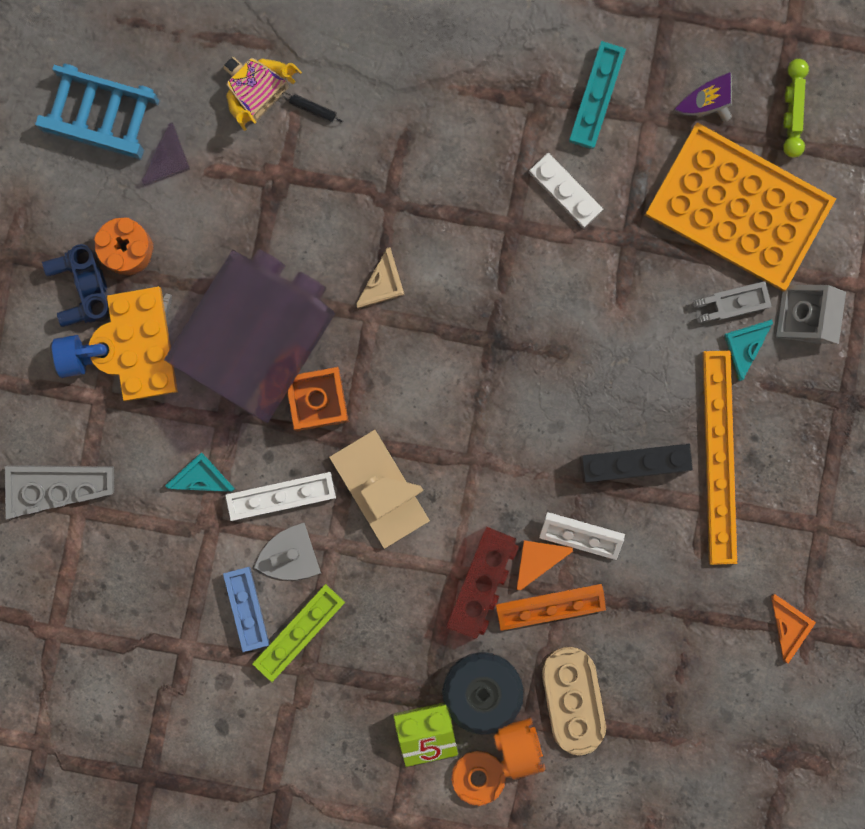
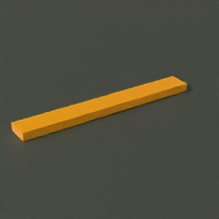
M703 351L709 564H737L731 352Z

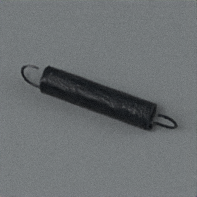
M282 93V96L289 100L290 105H294L329 122L337 119V121L343 123L341 119L336 118L337 113L333 110H329L297 94ZM283 94L290 95V99L286 98Z

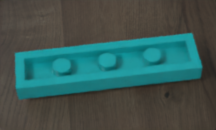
M601 41L569 139L570 143L594 150L626 48Z

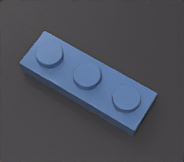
M246 567L223 573L242 651L246 652L270 645L251 568Z

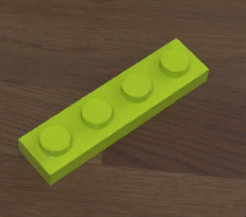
M325 584L255 660L253 665L273 682L344 605L345 601Z

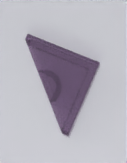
M173 122L168 124L166 133L155 151L145 177L142 179L144 186L190 169Z

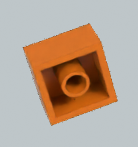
M338 367L291 375L286 386L293 426L296 432L349 422Z

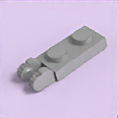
M765 281L715 293L711 297L693 301L694 308H701L714 303L717 311L697 317L698 324L716 319L720 321L772 307Z

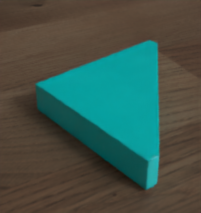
M773 320L724 334L728 349L731 352V359L738 381L744 380L766 335L773 325Z
M202 452L165 485L167 489L228 492L235 490L233 485Z

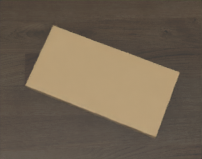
M376 430L330 456L331 461L384 549L430 521L416 497L377 519L360 492L365 489L363 483L375 476L378 479L385 477L406 482Z

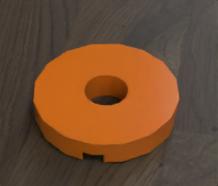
M475 750L464 754L457 760L452 772V784L455 792L461 800L470 805L482 806L491 803L500 796L504 789L505 775L502 764L494 755L486 751ZM473 772H484L486 774L485 783L482 785L473 784L471 781Z

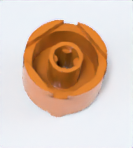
M130 218L112 219L105 223L95 235L96 254L99 260L111 271L122 275H134L148 266L153 252V243L149 234L136 221ZM126 242L127 250L123 252L121 244Z
M531 718L513 722L499 729V732L494 735L498 751L503 750L504 761H502L505 777L511 776L513 780L545 772V764L539 765L541 763L539 757H543L536 729L535 727L529 728L533 722Z

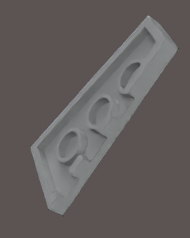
M5 466L6 519L114 493V466Z

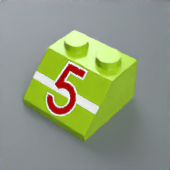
M444 703L394 714L399 743L406 767L458 756L451 718L447 705Z

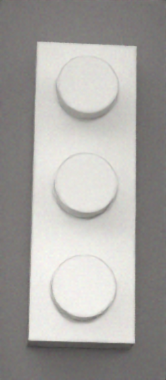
M549 153L529 170L532 177L583 229L603 211V208Z
M547 512L539 538L617 560L625 534Z

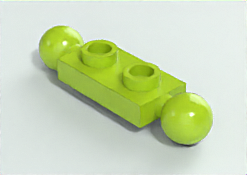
M794 59L790 62L788 74L793 79L790 87H786L785 102L789 103V110L784 115L783 125L787 129V137L789 138L784 143V152L792 158L801 156L805 150V144L800 138V134L803 132L806 82L804 78L808 75L809 65L803 59Z

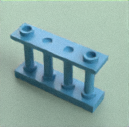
M63 64L62 67L54 65L52 70L58 77L62 78L51 114H47V117L38 115L35 125L43 132L141 160L144 149L138 144L137 135L147 103L155 105L159 103L158 97L153 93L154 90L141 85L137 89L78 72V68L69 64ZM72 81L86 84L76 121H73L72 124L62 122L63 118H61ZM100 88L110 91L112 94L102 126L96 132L88 129L86 123L96 90ZM122 95L137 99L127 134L121 139L114 137L111 131Z

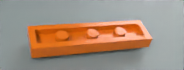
M602 584L496 604L500 631L606 611Z

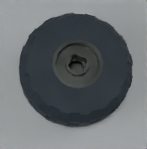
M487 652L469 654L457 661L447 673L442 690L443 702L447 705L450 718L465 731L481 735L497 733L499 729L511 724L520 712L524 697L522 680L514 666L503 657Z

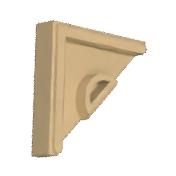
M386 248L383 257L374 270L359 301L356 303L357 309L404 295L391 248Z

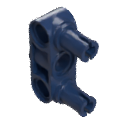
M78 244L71 250H68V252H65L64 256L42 262L47 277L69 270L74 274V282L81 298V303L77 307L57 312L61 327L82 321L93 323L96 321L104 322L109 319L108 288L98 257L87 245ZM83 252H88V261L84 264H79L78 256ZM102 302L104 304L103 312L99 315H94L92 312L94 304Z

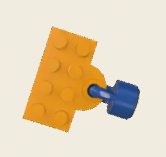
M159 286L108 295L107 301L111 322L101 325L93 333L89 344L82 345L78 335L56 338L51 342V361L56 375L60 378L83 375L86 372V365L94 364L99 370L107 374L119 375L123 401L178 392L162 290Z

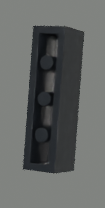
M690 443L580 456L583 483L689 472L693 470Z

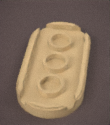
M562 647L553 651L547 657L542 668V679L552 734L556 743L563 750L573 755H585L593 752L601 744L606 734V722L596 668L592 659L584 651L575 647Z

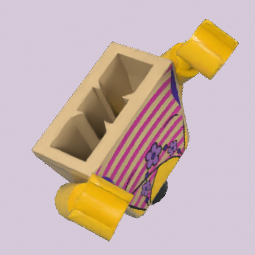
M235 57L230 58L223 67L232 76L226 84L229 89L226 97L230 113L235 117L241 128L246 131L245 124L249 121H253L255 124L282 93L289 88L287 80L294 84L296 81L292 78L293 74H301L302 72L293 63L284 64L279 61L263 58L257 61L254 58H250L242 65Z

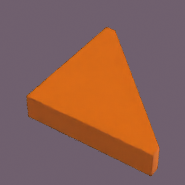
M524 540L516 589L522 590L572 553L573 548Z
M773 594L771 600L784 662L789 663L816 622L776 594Z

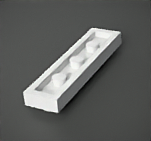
M331 472L225 495L231 521L336 498Z

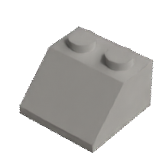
M789 285L786 291L782 292L776 337L818 344H839L846 292L830 285Z

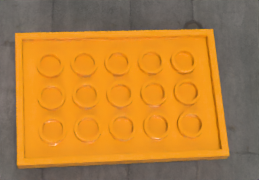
M697 122L645 216L785 292L836 198Z

